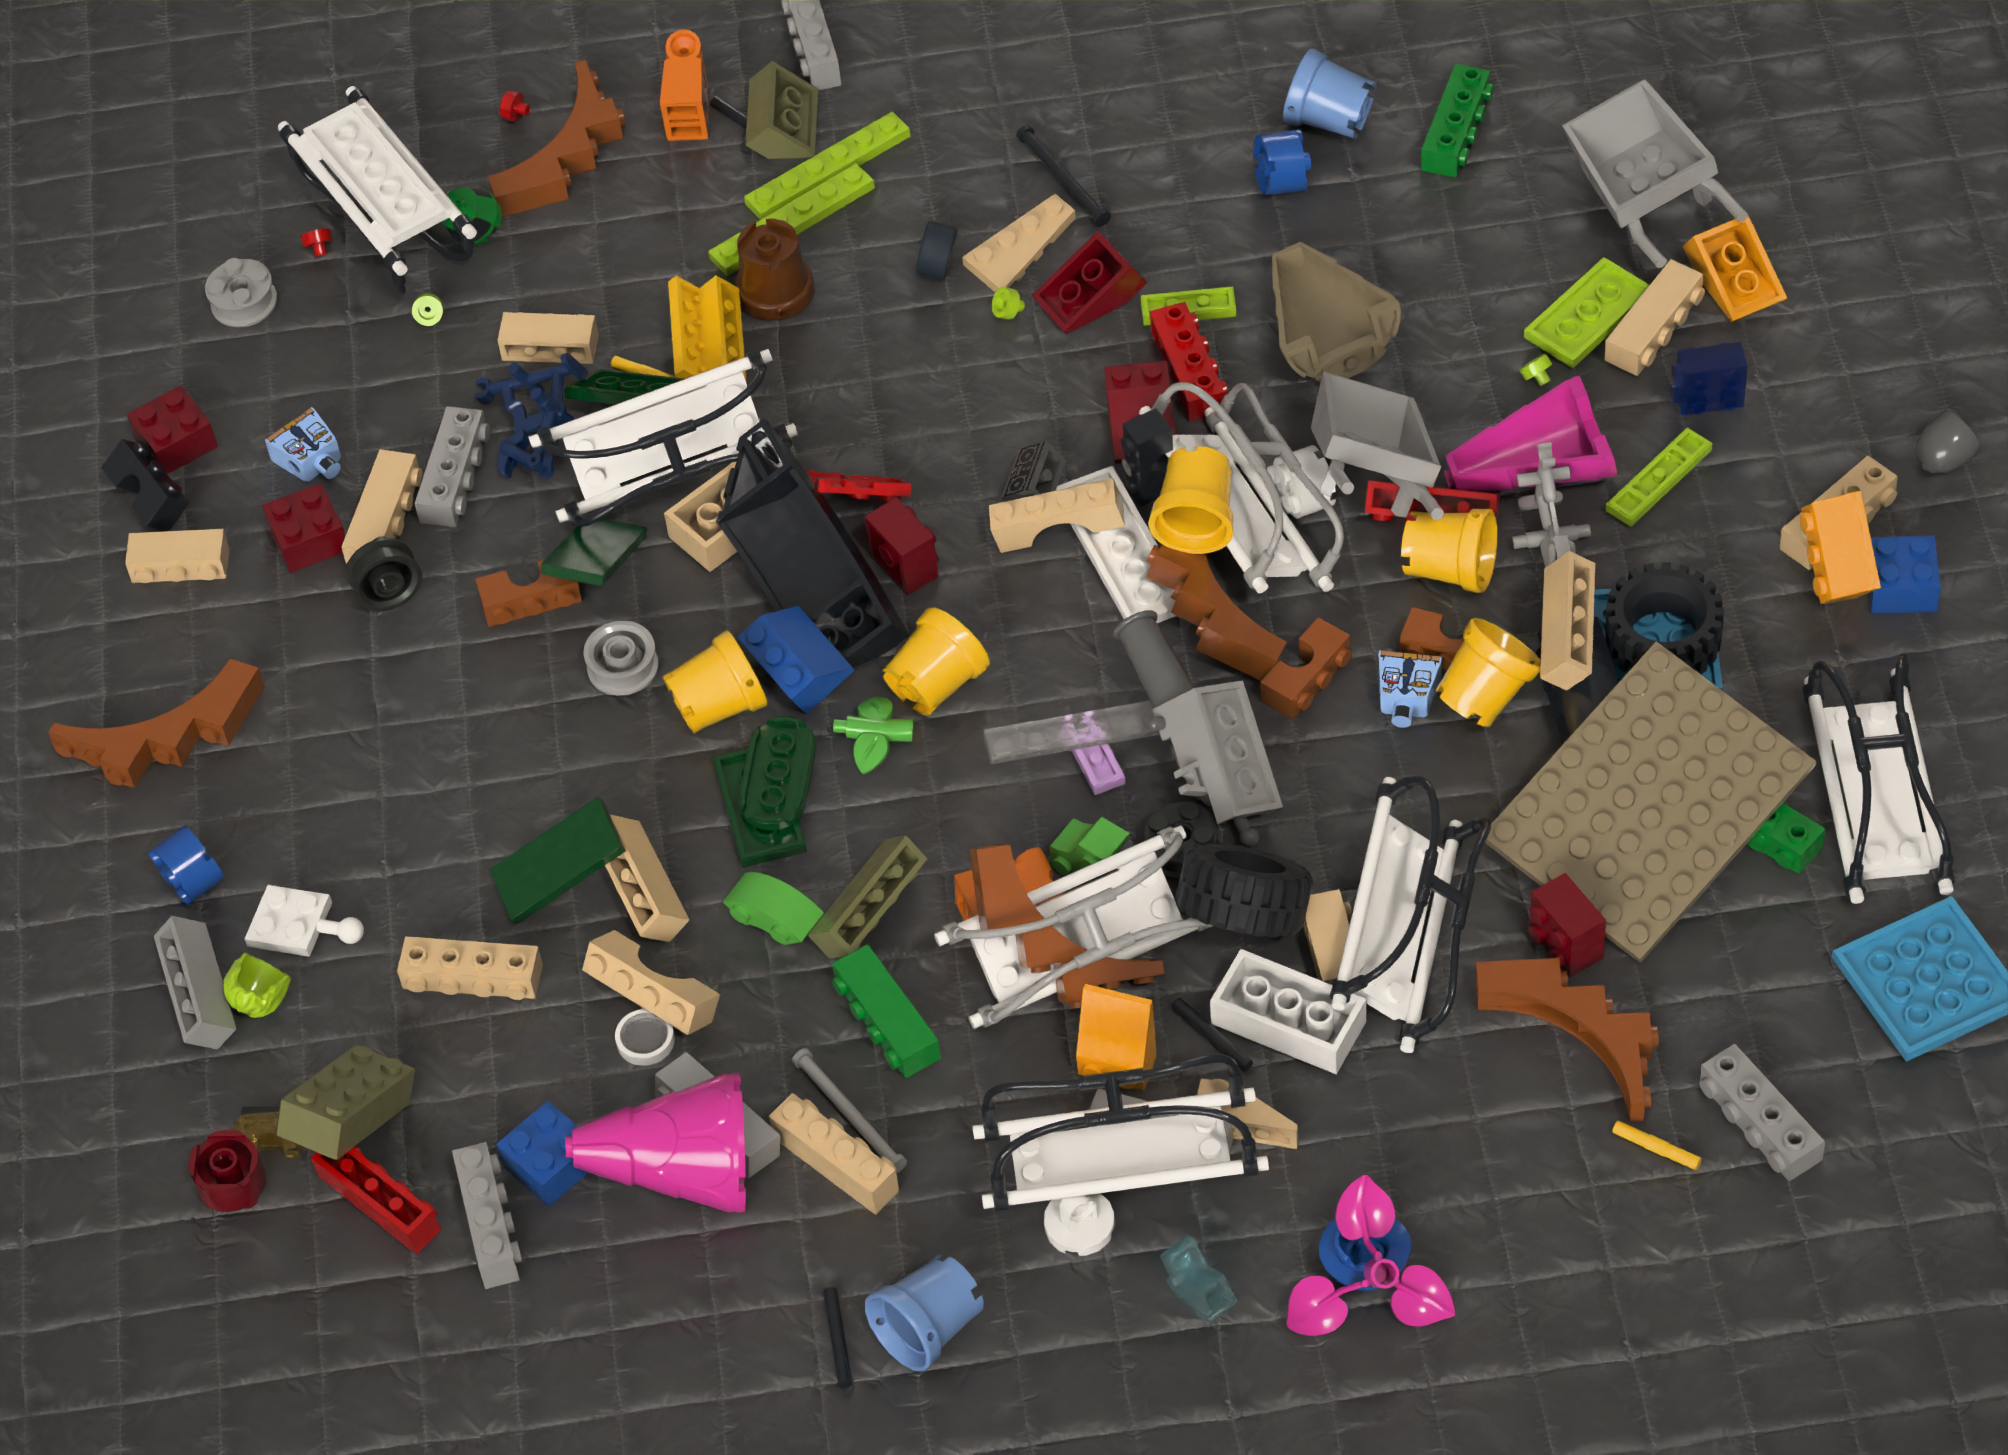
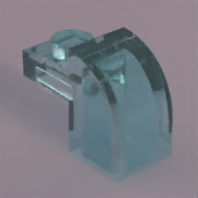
M1185 1235L1159 1255L1170 1276L1166 1279L1169 1286L1179 1300L1196 1316L1211 1323L1238 1302L1225 1275L1207 1265L1193 1237Z

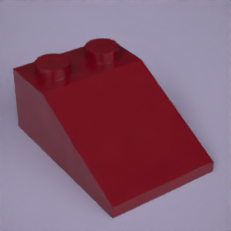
M1097 231L1031 296L1066 334H1069L1125 305L1148 282L1117 248Z
M1167 360L1104 367L1115 464L1122 463V459L1125 458L1121 445V438H1123L1122 424L1140 416L1139 411L1141 408L1149 406L1152 409L1159 395L1163 394L1170 386ZM1170 397L1171 401L1162 416L1171 427L1172 435H1176L1172 398Z

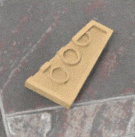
M1054 194L962 257L963 265L994 292L1000 287L1009 288L1014 281L1018 282L1026 274L1025 269L1032 261L1037 262L1043 255V249L1049 243H1054L1075 220V209L1058 195Z

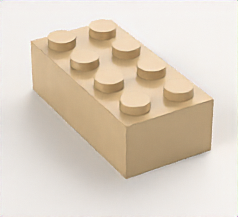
M732 462L664 513L669 538L709 572L737 552L721 527L716 524L718 513L723 511L727 494L724 491L730 469L735 468L736 462Z

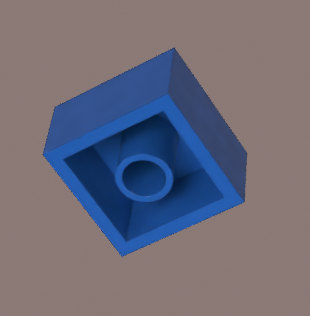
M1935 536L1871 537L1881 588L1869 593L1870 612H1937L1941 586Z
M549 1101L545 1102L496 1144L502 1166L548 1207L589 1173L574 1168L573 1158H566L565 1137L572 1136V1129L578 1126Z

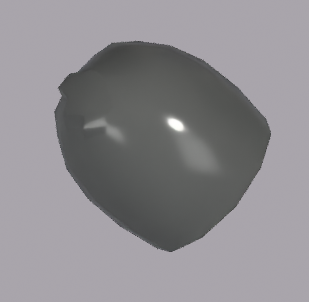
M1945 410L1924 428L1917 440L1915 452L1922 463L1924 471H1929L1933 474L1948 473L1961 468L1974 457L1981 447L1977 437L1967 424L1954 412Z

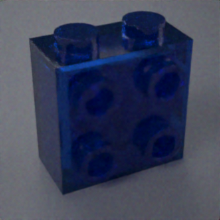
M1741 342L1722 343L1698 348L1692 347L1677 351V363L1672 364V376L1675 384L1670 386V393L1673 404L1678 403L1681 416L1744 407L1748 366Z

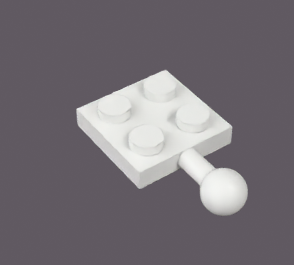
M267 885L244 940L247 947L310 957L319 933L338 935L344 943L354 944L363 937L364 926L360 920L354 917L344 918L340 922L325 920L332 904L329 894Z

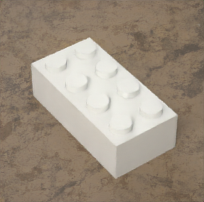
M1240 949L1210 1000L1211 1024L1337 1075L1366 1023V998L1352 994L1350 1001L1345 1004L1344 1010H1335L1331 1007V984Z

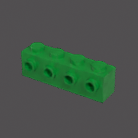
M1455 63L1421 149L1422 171L1457 178L1461 166L1465 167L1467 165L1469 144H1475L1478 127L1476 126L1478 123H1483L1486 113L1485 103L1486 101L1491 102L1494 93V84L1490 83V70Z
M1782 803L1747 844L1752 849L1761 851L1775 859L1783 868L1791 869L1800 875L1822 850L1825 828Z
M868 944L832 963L835 976L831 979L833 987L840 997L845 995L850 1001L849 1007L854 1017L858 1021L863 1019L868 1026L866 1030L875 1045L881 1044L884 1048L885 1058L893 1070L898 1068L906 1079L941 1059L938 1039Z

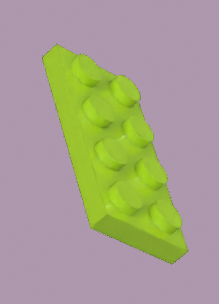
M1603 257L1524 329V338L1573 369L1614 331L1650 285Z

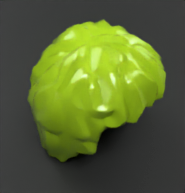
M245 952L233 963L223 980L224 996L230 1006L237 1009L238 1012L253 1018L263 1017L274 1012L281 1004L289 987L291 977L271 964Z

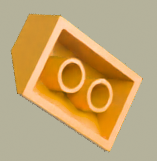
M1861 491L1813 502L1801 508L1800 525L1803 532H1806L1808 541L1806 554L1809 563L1813 565L1815 575L1813 589L1816 596L1819 597L1820 604L1857 599L1880 589L1881 586Z

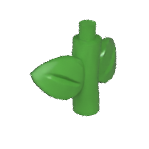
M870 697L858 705V716L847 715V720L834 719L833 732L846 733V738L856 739L853 744V753L857 767L862 775L873 771L887 758L890 752L889 742L913 741L914 719H891L894 707L888 698Z

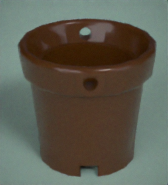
M773 218L766 219V225L756 227L755 221L746 226L737 239L739 272L735 278V286L739 288L740 307L754 318L768 321L783 320L800 313L809 305L815 293L812 272L804 261L795 229L785 221Z

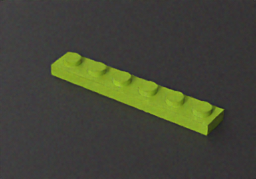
M890 112L745 195V205L761 220L855 163L860 166L911 137L910 128L897 115Z
M855 163L756 222V227L766 225V219L773 218L783 220L793 226L796 235L875 189L874 180ZM741 232L708 251L709 259L726 276L739 270L737 239Z

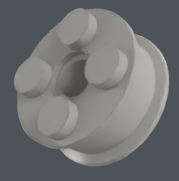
M228 259L209 275L205 284V293L211 303L213 316L220 323L229 327L240 328L255 325L267 318L277 303V292L272 284L270 271L264 264L256 260Z
M614 621L597 628L588 637L584 645L583 654L587 665L588 677L598 690L607 695L624 696L639 692L652 683L657 674L659 663L655 652L654 639L645 627L635 622Z

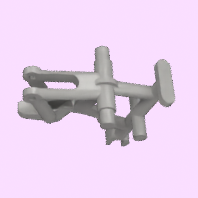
M1551 442L1537 445L1539 456L1538 471L1517 475L1519 488L1536 485L1535 494L1519 498L1518 507L1521 510L1538 508L1543 530L1527 532L1525 535L1512 537L1513 549L1540 547L1545 568L1568 551L1576 554L1573 541L1578 540V538L1591 536L1589 524L1558 526L1555 505H1559L1562 502L1563 495L1561 492L1556 491L1554 482L1570 479L1571 476L1569 466L1552 469L1555 466V457H1552Z

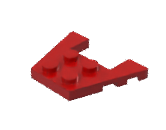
M805 469L806 473L815 483V490L817 492L843 493L855 499H870V495H878L884 501H891L897 497L900 502L902 496L910 497L911 484L900 478L869 475L856 476L839 472L825 473Z

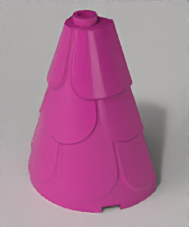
M1580 376L1562 382L1535 401L1524 405L1495 426H1489L1447 454L1445 458L1449 469L1443 470L1449 488L1456 487V489L1480 492L1512 491L1514 487H1518V474L1538 471L1539 456L1537 445L1549 442L1552 444V457H1555V466L1552 469L1569 466L1571 476L1570 479L1555 481V484L1602 480L1617 476L1612 451L1605 435H1601Z
M723 1073L683 1090L669 1092L634 1108L630 1106L624 1107L572 1129V1136L565 1137L566 1158H573L574 1168L630 1187L635 1184L676 1199L683 1198L728 1213H745V1139L740 1073Z

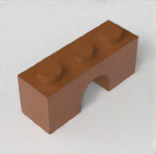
M544 560L538 561L540 575L530 585L519 586L513 584L509 580L506 570L475 578L488 627L506 624L513 620L535 616L542 612L582 602L578 582L541 574V565Z
M1412 607L1400 635V653L1442 657V669L1448 670L1464 638L1450 639L1443 635L1442 614Z
M1318 617L1299 638V658L1308 664L1303 667H1292L1279 660L1260 682L1261 702L1292 720L1301 711H1306L1320 689H1325L1339 667L1343 668L1349 662L1352 656L1350 635Z

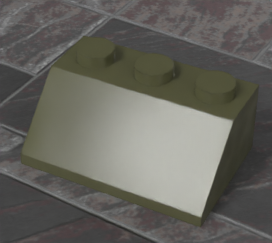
M771 61L749 80L746 146L768 159L812 158L815 155L818 89Z

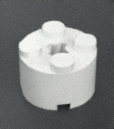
M1314 445L1294 451V455L1301 463V469L1320 491L1329 469L1325 458H1317L1314 452L1319 450ZM1275 458L1273 465L1267 467V471L1277 487L1282 508L1286 514H1291L1294 518L1298 519L1322 510L1323 507L1299 480L1296 474L1288 469L1282 458ZM1324 495L1331 506H1333L1336 499L1330 500L1329 496Z

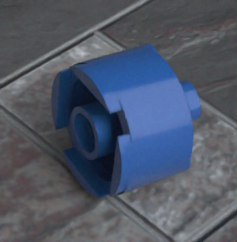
M1301 130L1257 135L1253 143V158H1258L1259 168H1254L1261 193L1275 195L1307 190L1306 171L1311 169V158L1308 152L1303 151V135Z
M185 825L147 853L168 885H172L177 889L175 890L186 906L197 900L225 878L217 863L205 851L202 843Z

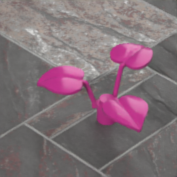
M1368 1175L1360 1176L1347 1186L1339 1198L1335 1210V1221L1341 1235L1348 1240H1356L1362 1237L1364 1245L1373 1256V1259L1365 1265L1364 1279L1340 1287L1337 1290H1334L1332 1282L1323 1276L1311 1275L1301 1279L1294 1286L1289 1296L1286 1325L1289 1330L1302 1335L1316 1336L1330 1333L1342 1325L1348 1314L1347 1305L1339 1296L1362 1287H1368L1369 1285L1384 1289L1392 1286L1397 1288L1391 1295L1390 1305L1395 1317L1405 1325L1414 1327L1427 1326L1455 1315L1450 1292L1433 1270L1421 1265L1408 1266L1403 1270L1399 1282V1269L1397 1265L1389 1259H1382L1381 1252L1377 1251L1371 1243L1369 1237L1380 1238L1390 1231L1395 1221V1209L1389 1196Z

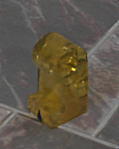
M280 1112L245 1114L235 1122L233 1129L245 1134L255 1144L259 1153L264 1150L283 1149L287 1158L301 1157V1145L277 1136Z

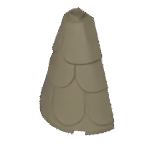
M1302 242L1272 254L1273 292L1276 298L1279 347L1288 364L1295 372L1303 377H1314L1319 382H1321L1323 371L1350 378L1371 367L1387 351L1385 346L1391 336L1396 337L1401 319L1400 304L1392 294L1339 265L1337 260Z

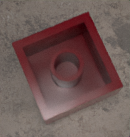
M182 385L127 413L136 441H141L152 450L151 455L167 469L166 474L218 448L211 423Z
M322 483L262 505L268 528L289 573L343 553L341 547L345 539L344 530Z
M896 497L865 516L870 556L907 596L939 577L937 567L939 558L935 551L936 536L929 526H923L918 521L914 510L910 506L905 507Z
M1566 873L1531 892L1529 934L1536 944L1543 945L1549 952L1550 958H1559L1560 968L1567 971V975L1570 978L1604 958L1606 919Z

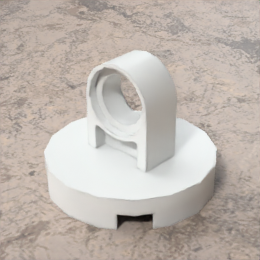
M1101 1193L1051 1200L1044 1213V1229L1049 1242L1060 1252L1066 1253L1065 1250L1078 1252L1079 1256H1087L1100 1251L1109 1243L1115 1226L1112 1206Z

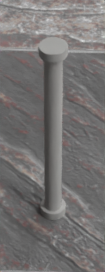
M807 1048L799 1050L792 1058V1063L796 1068H802L877 1154L880 1157L888 1158L897 1169L896 1174L899 1173L907 1164L906 1158L902 1154L895 1153L813 1061L812 1053Z

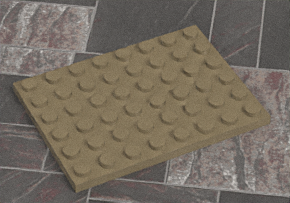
M1656 641L1494 820L1485 843L1540 886L1566 873L1606 919L1605 937L1641 964L1816 766V760Z

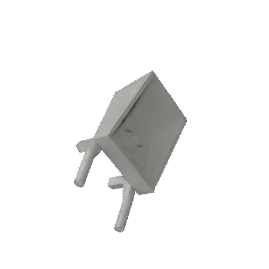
M1645 79L1562 125L1585 176L1619 227L1623 228L1629 225L1634 244L1640 247L1657 268L1664 267L1667 259L1644 234L1639 218L1684 192L1693 189L1696 202L1704 207L1712 200L1711 196H1714L1738 222L1746 220L1747 212L1718 181L1711 178L1718 174L1714 156Z
M1323 371L1311 424V430L1324 457L1331 459L1320 493L1331 497L1336 484L1344 494H1351L1353 492L1354 485L1343 471L1344 464L1347 463L1384 474L1400 487L1391 509L1396 516L1406 518L1415 498L1422 503L1434 520H1440L1444 515V511L1425 486L1433 488L1441 465L1415 399Z

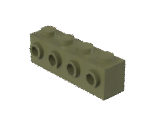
M906 835L885 839L808 936L829 959L845 957L856 951L867 934L877 926L879 919L887 909L897 901L899 894L906 885L916 877L918 870L927 860L925 855Z

